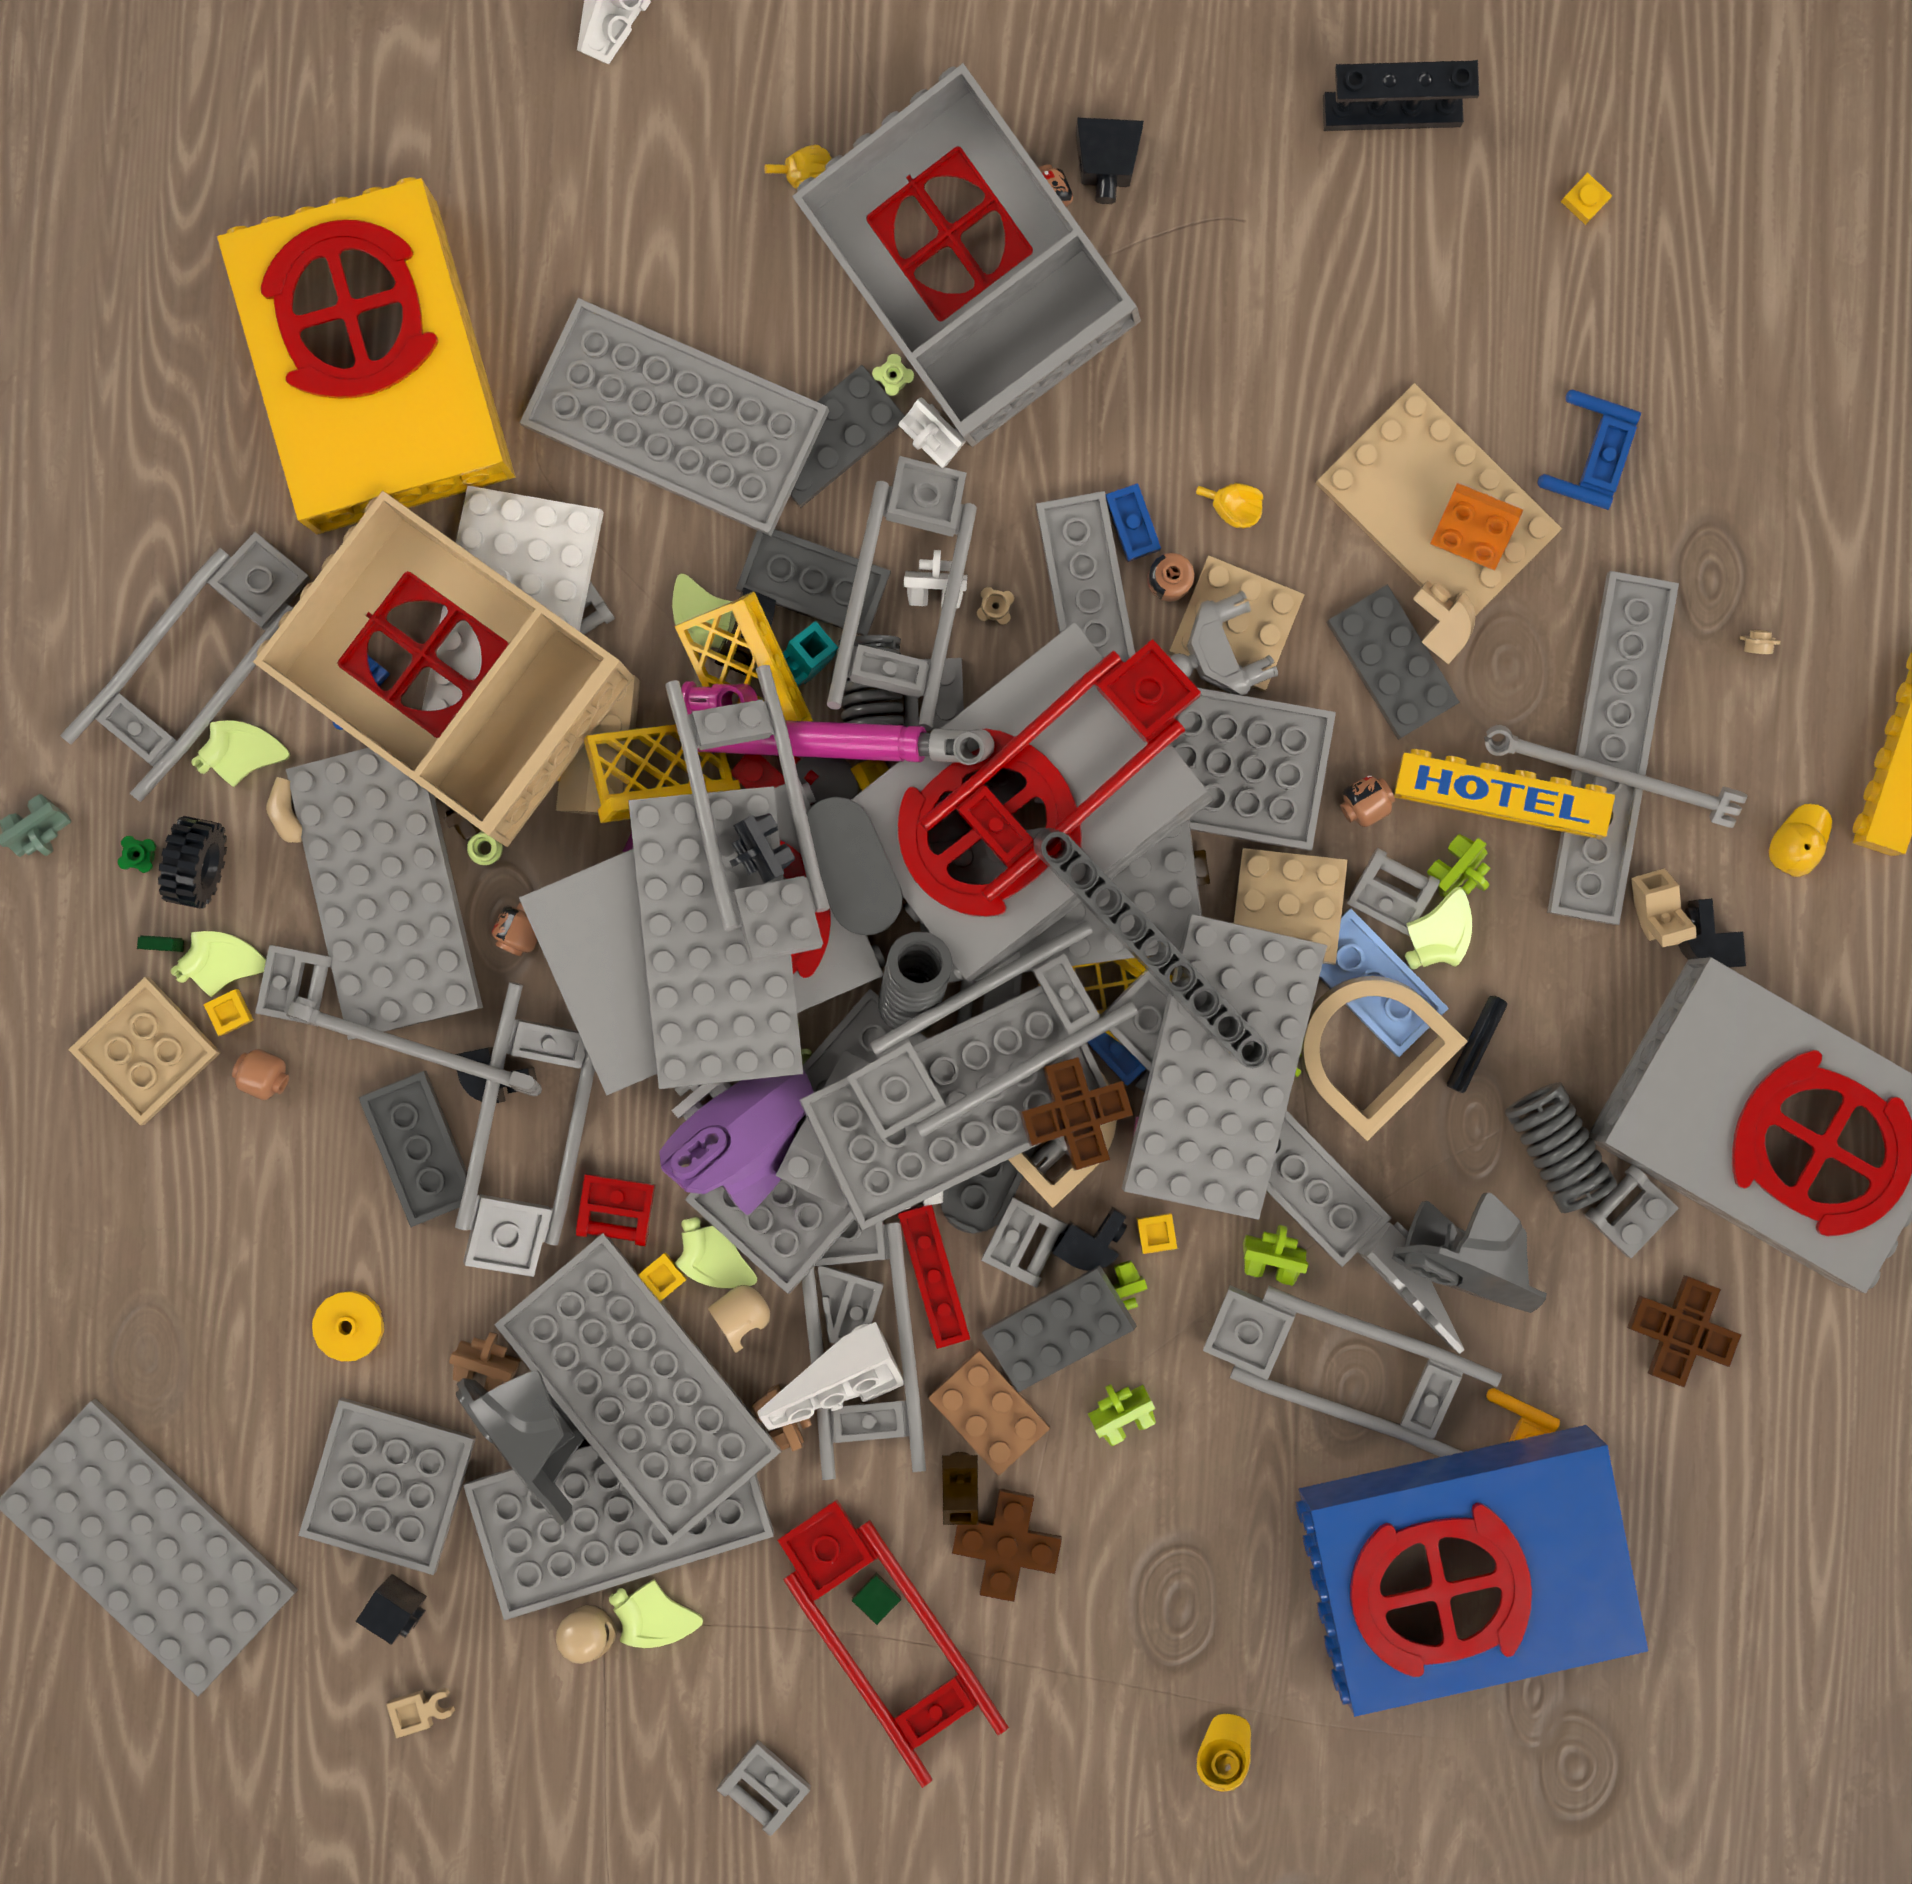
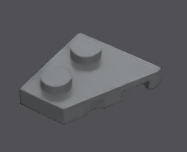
M819 1266L818 1276L827 1322L829 1342L835 1344L843 1336L850 1334L857 1326L872 1324L884 1283L833 1267Z

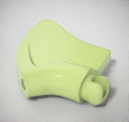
M679 574L676 578L672 600L675 626L732 601L720 599L709 594L689 576ZM732 611L721 616L719 628L728 631ZM713 618V619H710V620H708V621H706V622L712 624L714 618ZM699 626L689 628L688 631L693 642L705 647L710 631ZM715 634L711 647L719 648L724 638Z
M216 721L210 723V738L198 751L199 755L194 757L191 763L201 774H205L212 767L226 782L235 787L254 770L287 760L290 757V752L276 738L256 726L239 721Z
M1454 888L1430 913L1406 923L1409 936L1415 950L1408 951L1405 954L1410 969L1415 970L1419 966L1423 965V967L1438 962H1445L1456 967L1464 958L1471 940L1472 915L1469 901L1463 888Z
M216 931L192 932L191 947L177 961L178 964L172 967L171 974L177 977L176 980L180 983L186 982L191 977L210 997H214L227 984L237 979L263 973L266 958L253 946L236 936Z
M698 1217L682 1221L681 1225L684 1230L681 1233L683 1252L674 1263L681 1271L701 1284L717 1288L755 1285L757 1282L755 1273L741 1257L736 1246L714 1226L701 1228V1222Z
M655 1579L643 1585L629 1596L625 1589L619 1588L615 1594L612 1593L609 1597V1602L615 1607L613 1610L622 1623L620 1642L629 1646L653 1648L671 1644L691 1634L703 1623V1618L700 1614L671 1600L663 1592Z

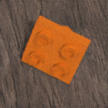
M1457 483L1430 544L1495 571L1520 520L1523 509Z

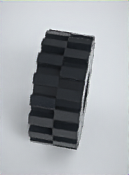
M183 816L177 819V824H173L171 827L172 834H168L165 840L167 845L166 848H163L161 854L163 861L159 863V871H161V875L158 877V885H161L159 893L162 895L163 901L203 909L206 907V904L211 902V895H215L217 891L216 885L221 881L222 876L220 873L225 865L223 858L227 852V847H224L227 836L224 835L225 828L222 827L221 823Z

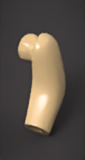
M276 777L266 805L267 814L279 836L284 841L291 843L301 842L302 825L292 810L290 781Z

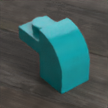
M816 621L790 640L783 655L797 686L799 687L803 683L806 684L833 659L838 647Z

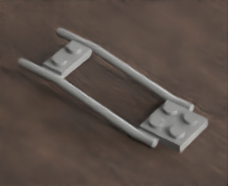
M899 456L893 486H889L884 481H877L875 483L827 700L829 708H841L847 678H850L851 682L916 698L924 696L918 726L924 727L926 731L932 730L946 654L977 507L972 503L961 504L966 472L946 467L941 468L938 465ZM883 516L886 517L885 520L951 537L954 534L957 535L930 664H927L925 660L858 644V647L854 646Z
M256 532L247 539L232 557L219 548L195 573L109 683L60 736L72 745L95 719L153 766L130 792L134 798L142 802L190 749L254 669L256 664L253 661L257 657L258 648L264 641L273 636L279 628L278 624L282 616L286 612L292 611L293 607L288 604L311 580L310 577ZM206 583H208L243 614L265 630V632L176 741L119 692Z
M762 665L756 668L764 701L763 699L693 711L692 714H688L679 681L674 680L665 684L685 758L724 930L731 931L741 927L750 963L821 948L823 941L815 912H824L830 909L819 870L790 738L769 665ZM774 735L806 877L801 876L735 889L733 892H729L697 749L705 750L766 739Z
M1087 921L1080 923L869 1043L878 1059L848 1075L847 1079L882 1140L913 1122L923 1138L1074 1049L1138 1014L1135 1005L1130 1001L1100 1018L1065 953H1063V949L1093 933ZM1031 968L1069 1036L946 1107L908 1038Z
M509 982L490 1066L503 1069L507 1053L512 1056L581 1068L553 1208H549V1206L482 1194L477 1195L500 1087L499 1083L486 1080L455 1228L471 1230L463 1259L465 1266L534 1277L542 1243L545 1242L550 1245H558L595 1069L578 1031L515 1019L523 985Z
M854 1220L815 1264V1266L890 1259L906 1401L848 1405L835 1411H831L830 1408L816 1409L822 1480L836 1479L833 1443L909 1436L912 1472L926 1471L920 1395L903 1255L901 1223L884 1224L883 1220L861 1231L856 1220ZM814 1267L802 1279L811 1364L824 1354Z
M1230 1285L1203 1348L1204 1352L1235 1364L1230 1378L1269 1395L1392 1436L1439 1457L1463 1452L1433 1439L1462 1379V1374L1465 1373L1496 1387L1499 1385L1502 1374L1432 1344L1302 1300L1271 1286H1268L1262 1299ZM1296 1313L1429 1358L1400 1424L1268 1379Z

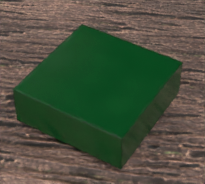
M140 935L137 941V949L184 952V940L175 937Z
M875 1573L852 1597V1602L876 1625L901 1601V1596L878 1573Z

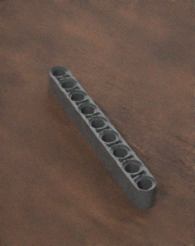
M1053 828L1040 831L1034 838V851L1053 873L1233 1059L1248 1068H1257L1263 1065L1269 1054L1268 1045L1264 1039L1067 834ZM1058 837L1061 842L1060 850L1055 855L1049 856L1046 852V844L1051 838ZM1083 863L1086 869L1085 875L1081 880L1074 882L1071 878V871L1075 865ZM1108 889L1110 892L1109 902L1105 906L1098 907L1096 904L1098 893ZM1128 915H1133L1135 921L1133 928L1128 932H1122V920ZM1157 940L1159 945L1158 952L1153 957L1147 958L1145 953L1147 945ZM1181 966L1183 970L1182 977L1177 982L1171 983V971L1175 967ZM1205 991L1207 996L1205 1003L1195 1008L1194 999L1196 995ZM1229 1016L1230 1026L1224 1032H1219L1218 1024L1220 1020ZM1253 1041V1051L1248 1056L1243 1057L1242 1049L1244 1045Z

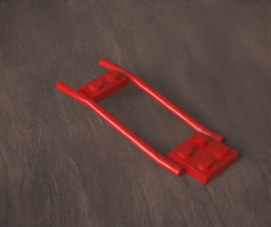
M1153 639L1125 662L1122 661L1115 651L1110 652L972 777L919 820L924 829L929 831L954 809H957L973 830L1003 864L1008 867L981 890V893L989 902L1036 864L1040 858L1034 851V839L984 784L1093 685L1097 687L1101 695L1144 742H1147V745L1054 829L1069 835L1157 754L1185 732V728L1175 717L1197 700L1201 695V691ZM1053 837L1047 842V853L1060 843L1058 837Z
M836 1499L777 1540L796 1571L785 1577L783 1581L881 1723L921 1788L928 1785L933 1779L914 1749L973 1710L977 1705L997 1736L1009 1728L974 1672L897 1562L871 1520L856 1529ZM877 1558L958 1674L895 1718L891 1715L814 1603L815 1600Z

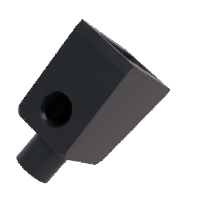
M1077 118L1075 136L1081 183L1083 185L1096 186L1095 201L1097 203H1115L1117 187L1130 186L1144 121Z

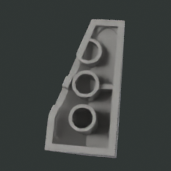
M844 1050L823 1088L847 1078L848 1075L870 1063ZM806 1117L791 1143L776 1176L846 1209L848 1203Z
M1387 1222L1358 1253L1451 1349L1460 1354L1465 1349L1432 1281L1405 1269L1403 1265L1392 1259L1396 1247H1405L1409 1232L1398 1222L1394 1226Z

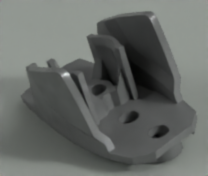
M1483 1193L1466 1231L1454 1225L1429 1201H1422L1410 1227L1405 1247H1396L1393 1252L1392 1259L1403 1265L1405 1269L1435 1283L1446 1285L1492 1302L1532 1313L1546 1300L1547 1293L1529 1286L1527 1232L1522 1227L1521 1221L1492 1193Z
M531 1371L518 1376L489 1392L476 1380L463 1378L457 1383L459 1390L456 1392V1396L481 1434L495 1445L511 1468L560 1526L563 1525L572 1513V1505L555 1482L585 1437L548 1393L539 1371Z

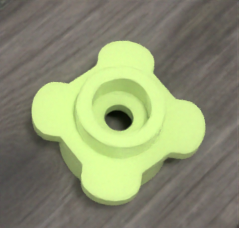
M897 354L889 355L887 362L881 367H875L872 373L875 381H880L886 394L890 396L897 395L906 383H911L914 379L913 371L907 369L901 363V357ZM891 372L897 374L895 378L890 377Z

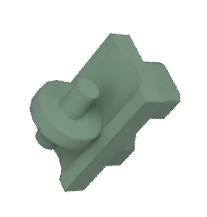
M38 794L28 801L27 806L31 812L30 815L23 819L14 813L0 820L2 830L0 845L8 847L19 857L24 854L31 855L37 850L45 856L53 852L50 841L58 836L57 832L72 822L67 813L56 807L42 794Z

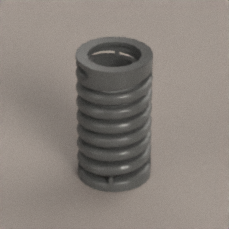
M888 635L856 636L854 643L856 647L860 644L901 654V638ZM847 678L841 704L842 708L845 709L841 713L843 722L880 725L904 724V718L899 715L865 716L901 713L903 711V704L900 702H866L900 700L903 694L884 689L867 690L865 688L875 687L851 682L850 678Z
M912 932L903 935L891 946L878 997V1009L881 1018L892 1029L899 1027L943 1001L952 971V956L949 948L941 939L926 932ZM931 1024L930 1026L924 1028L923 1030L919 1031V1032H922V1031L926 1030L927 1028L931 1027L932 1024Z
M1559 1082L1524 1096L1505 1110V1114L1511 1124H1514L1513 1128L1516 1132L1528 1130L1521 1135L1520 1140L1522 1144L1529 1145L1527 1148L1529 1156H1537L1533 1160V1164L1538 1169L1543 1168L1540 1171V1176L1543 1180H1549L1546 1184L1547 1189L1550 1192H1556L1553 1195V1200L1561 1213H1569L1603 1198L1613 1191L1618 1183L1611 1171H1609L1607 1164L1601 1162V1153L1595 1150V1142L1593 1139L1588 1138L1589 1131L1586 1127L1582 1126L1583 1121L1581 1117L1575 1114L1576 1108L1572 1103H1569L1570 1097L1562 1083ZM1554 1102V1104L1542 1109L1541 1107L1544 1104ZM1535 1109L1537 1110V1112H1534L1522 1119H1519V1116L1524 1115ZM1591 1173H1594V1174H1593L1592 1176H1590L1589 1178L1583 1179V1178L1586 1177L1587 1175H1589V1174H1591ZM1598 1189L1596 1192L1590 1195L1589 1192ZM1586 1194L1587 1197H1585V1198H1583V1199H1580V1200H1578V1201H1575V1200L1578 1199L1579 1197H1581V1196H1583V1195Z

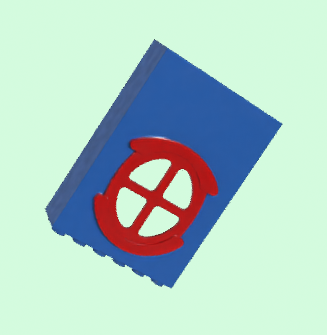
M1587 1425L1299 1488L1301 1501L1295 1502L1300 1523L1304 1524L1307 1534L1303 1535V1542L1308 1557L1310 1556L1313 1568L1310 1569L1314 1590L1318 1591L1321 1601L1317 1602V1609L1321 1623L1325 1625L1327 1635L1324 1636L1327 1654L1329 1658H1332L1334 1669H1331L1332 1680L1335 1690L1339 1691L1342 1705L1348 1704L1354 1717L1648 1652L1608 1445ZM1444 1537H1454L1477 1544L1493 1557L1495 1570L1483 1575L1447 1581L1444 1576L1438 1547L1439 1540ZM1417 1543L1423 1544L1431 1575L1430 1585L1393 1595H1382L1380 1583L1390 1563L1408 1547ZM1486 1588H1500L1501 1600L1499 1606L1488 1623L1468 1638H1458L1450 1605L1451 1598L1455 1595ZM1433 1601L1437 1604L1443 1640L1438 1645H1426L1406 1639L1388 1625L1386 1614L1392 1609Z

